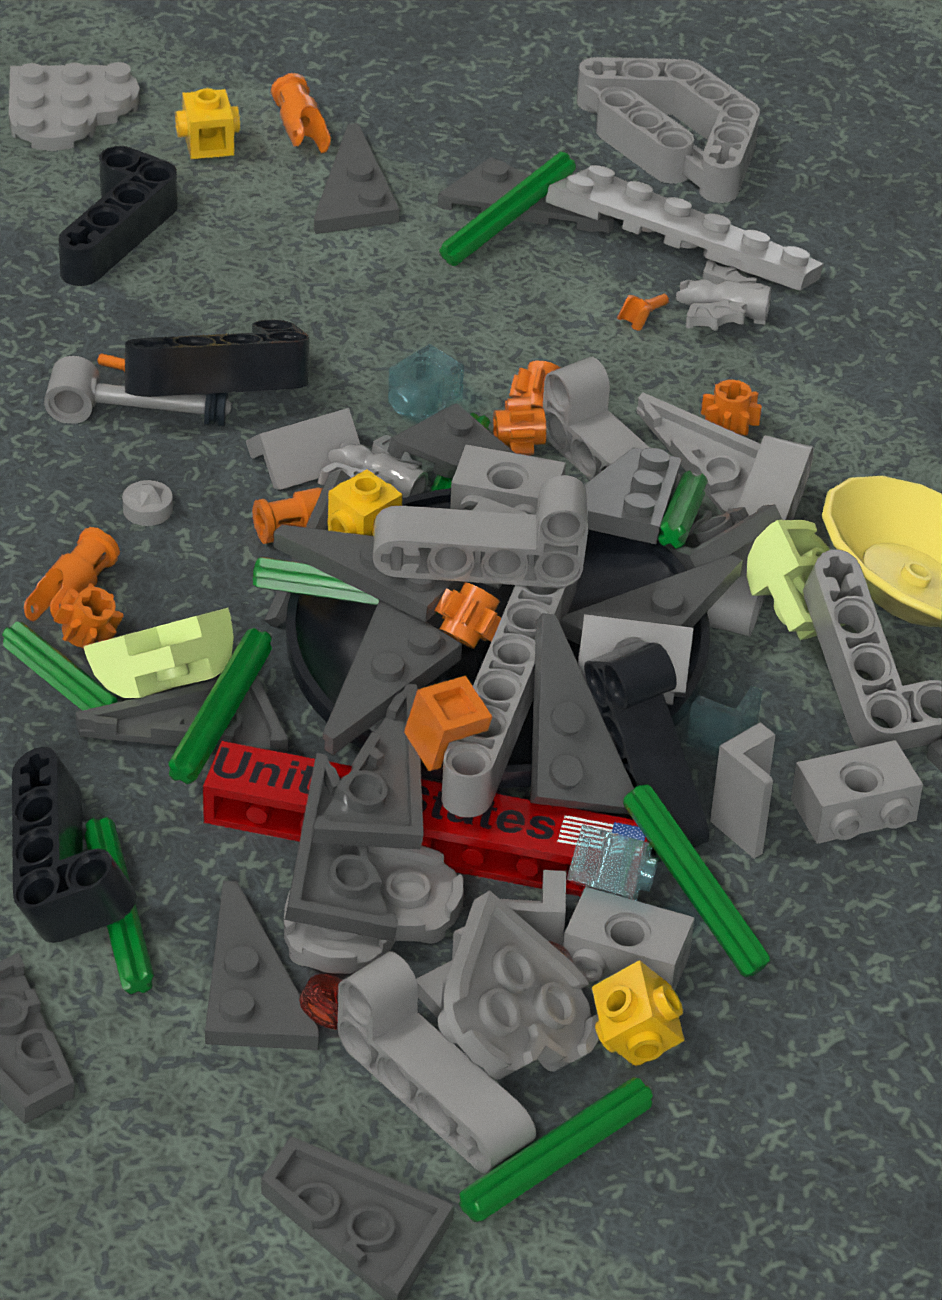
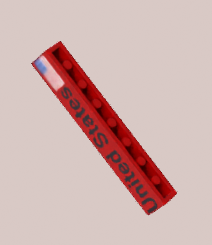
M221 741L203 784L204 823L300 841L315 759ZM329 762L336 769L340 780L351 772L352 766ZM421 779L424 835L421 846L441 852L444 855V863L455 870V872L542 889L544 870L566 871V894L581 897L585 887L637 901L648 862L650 843L634 820L568 807L531 803V800L495 794L491 806L481 815L459 817L444 808L442 803V783Z

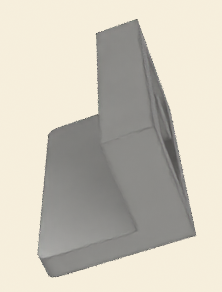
M349 408L264 432L246 440L252 459L264 456L273 487L276 490L319 479L321 469L333 463L328 458L329 451L331 449H339L342 443L361 445Z
M761 722L720 745L710 819L712 824L754 859L762 855L773 785L770 771L776 735Z

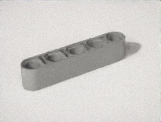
M765 435L737 508L745 507L750 516L763 505L775 504L782 520H794L810 474L814 447ZM755 540L731 553L743 559L741 576L707 611L710 627L751 636L766 595L752 596L746 577L748 555Z

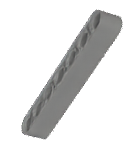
M577 581L569 586L558 588L515 585L473 685V688L493 716L489 729L486 732L449 742L444 754L442 803L444 808L450 813L459 817H474L486 812L491 806L534 698L536 620L542 613L556 615L560 623V619L569 611L576 593Z

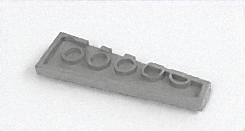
M593 165L549 185L545 201L549 204L598 220L601 214L624 220L622 229L635 234H639L641 231L664 234V244L678 249L680 247L693 249L699 246L704 248L703 254L707 259L733 266L747 273L799 291L815 283L820 278L824 263L810 258V254L804 249L778 245L771 242L770 237L763 232L742 230L730 225L731 221L722 215L704 214L692 209L691 203L675 197L666 198L654 193L653 188L645 183L637 181L627 182L615 177L614 171L607 167Z

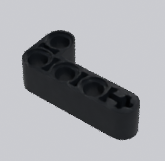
M126 146L109 147L100 153V189L102 198L66 227L58 238L60 277L64 282L74 286H86L95 283L178 209L177 169L172 163Z
M284 320L256 321L252 324V333L138 338L125 342V392L134 396L157 397L303 388L308 385L309 335L295 324Z
M637 641L586 661L584 672L587 685L633 787L636 788L640 785L651 786L693 847L708 842L710 838L708 824L664 697V693L676 689L677 685L675 669L667 651L657 642ZM650 844L649 853L657 863L661 862L662 860Z
M39 747L25 753L18 759L12 771L13 898L15 904L44 941L51 943L61 942L123 919L133 909L137 895L129 880L106 850L92 849L83 852L82 796L79 785L56 752L51 748Z

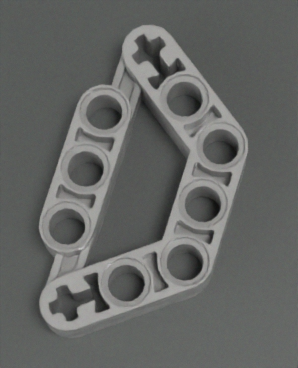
M594 57L585 59L580 63L576 102L581 109L597 113L596 133L602 140L661 182L669 184L681 183L689 179L699 186V193L703 198L715 203L730 202L738 196L756 148L760 108L757 104L691 60ZM667 115L675 116L707 139L704 151L694 145V137L690 131Z

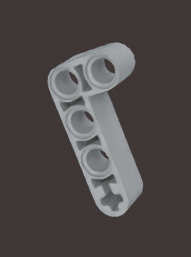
M587 357L549 372L545 377L543 394L547 441L589 480L633 447L638 449L650 448L608 410L609 378L604 366L594 357ZM680 474L678 475V478H677V481H676V484H675V488H674L673 494H674V492H675V490H676V487H677V485H678V483H679V481H680V478H681V475H680Z
M560 475L547 479L539 490L536 515L390 506L381 510L376 515L374 521V565L383 574L400 578L553 588L569 586L580 578L583 571L588 536L586 487L582 481L572 476Z
M829 550L822 553L805 582L803 589L804 599L857 747L862 748L896 740L903 750L928 745L941 739L942 681L929 680L902 686L857 559L843 550ZM840 624L850 625L857 633L847 632ZM856 670L867 672L874 681L863 679L857 674ZM921 707L932 709L939 718L928 716ZM872 717L883 719L890 728L878 726Z
M387 952L339 983L338 1034L346 1051L476 1170L486 1174L534 1142L536 1137L534 1123L520 1102L418 1013V983L410 966L401 956L395 952Z

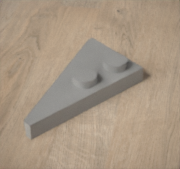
M643 392L638 397L637 414L673 456L682 458L681 466L686 471H691L695 476L702 473L706 476L708 482L705 487V494L722 514H725L732 508H737L760 443Z

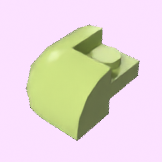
M776 520L755 539L748 555L746 577L751 595H772L774 598V610L780 621L787 626L789 632L796 631L800 640L817 636L804 599L803 589L817 559L822 553L829 551L830 548L820 537L814 534L817 532L815 523L806 520Z
M224 608L83 647L95 677L107 690L123 698H142L172 688L212 679L222 673L232 656L234 635L229 608Z

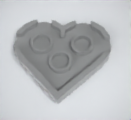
M114 62L107 66L84 65L81 63L41 66L36 63H27L22 66H10L9 127L11 134L15 139L20 137L31 142V148L36 150L58 151L74 148L75 141L83 139L87 135L91 138L97 126L117 123L118 116L124 115L129 111L136 112L140 103V87L136 78L131 75L130 66L126 63Z
M368 846V859L377 868L381 878L380 892L389 914L395 913L398 920L394 941L285 920L289 899L288 894L284 910V940L289 948V957L298 965L308 966L326 973L354 974L387 952H390L396 941H420L428 944L439 942L445 937L446 930L455 924L463 910V876L461 873L457 876L455 870L444 863V855L441 852L421 846L420 850Z
M491 891L474 899L445 982L443 998L445 1010L441 1011L438 1016V1026L442 1035L449 1042L458 1044L474 1063L484 1068L485 1072L494 1079H502L537 1059L547 1070L557 1071L592 1052L599 1040L595 1028L596 1022L599 1021L598 1014L591 1017L589 1003L582 991V988L589 985V983L578 968Z

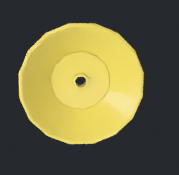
M886 476L852 477L829 490L826 494L822 519L836 550L846 551L857 559L873 601L890 614L909 623L927 627H942V493L918 483Z

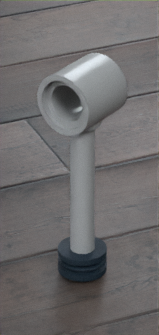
M79 356L63 357L54 364L44 398V407L52 418L62 423L71 424L85 421L91 415L92 408L96 406L97 402L204 414V424L210 425L211 420H213L214 425L216 421H219V426H224L226 416L231 412L232 405L228 399L229 393L157 397L130 395L125 392V386L99 383L100 374L96 366L89 360Z

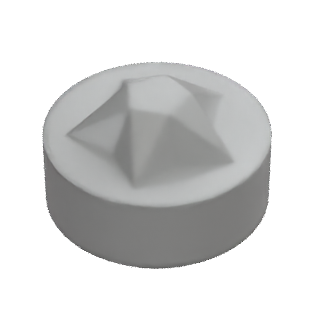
M152 480L135 482L129 485L123 492V514L134 524L141 526L158 525L168 520L172 515V491L161 482Z

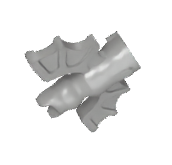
M708 260L703 271V279L682 281L680 283V291L676 294V300L690 305L686 318V328L688 329L694 328V326L711 327L712 330H718L719 326L729 322L742 325L744 324L745 316L753 319L756 324L765 325L769 313L772 287L756 283V278H746L740 275L737 268L733 266L724 267L715 264L713 260Z
M384 435L373 441L371 450L364 445L342 443L339 449H331L328 458L333 463L321 469L318 484L325 485L329 474L342 470L352 478L368 469L386 483L393 485L397 491L403 494L402 498L424 493L428 483V473L421 469V462L411 459L408 452H404L401 459L390 455L387 450L392 437Z

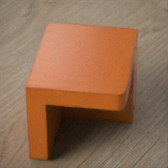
M462 676L418 689L404 733L429 771L441 768L449 742L488 731L493 716L468 678Z

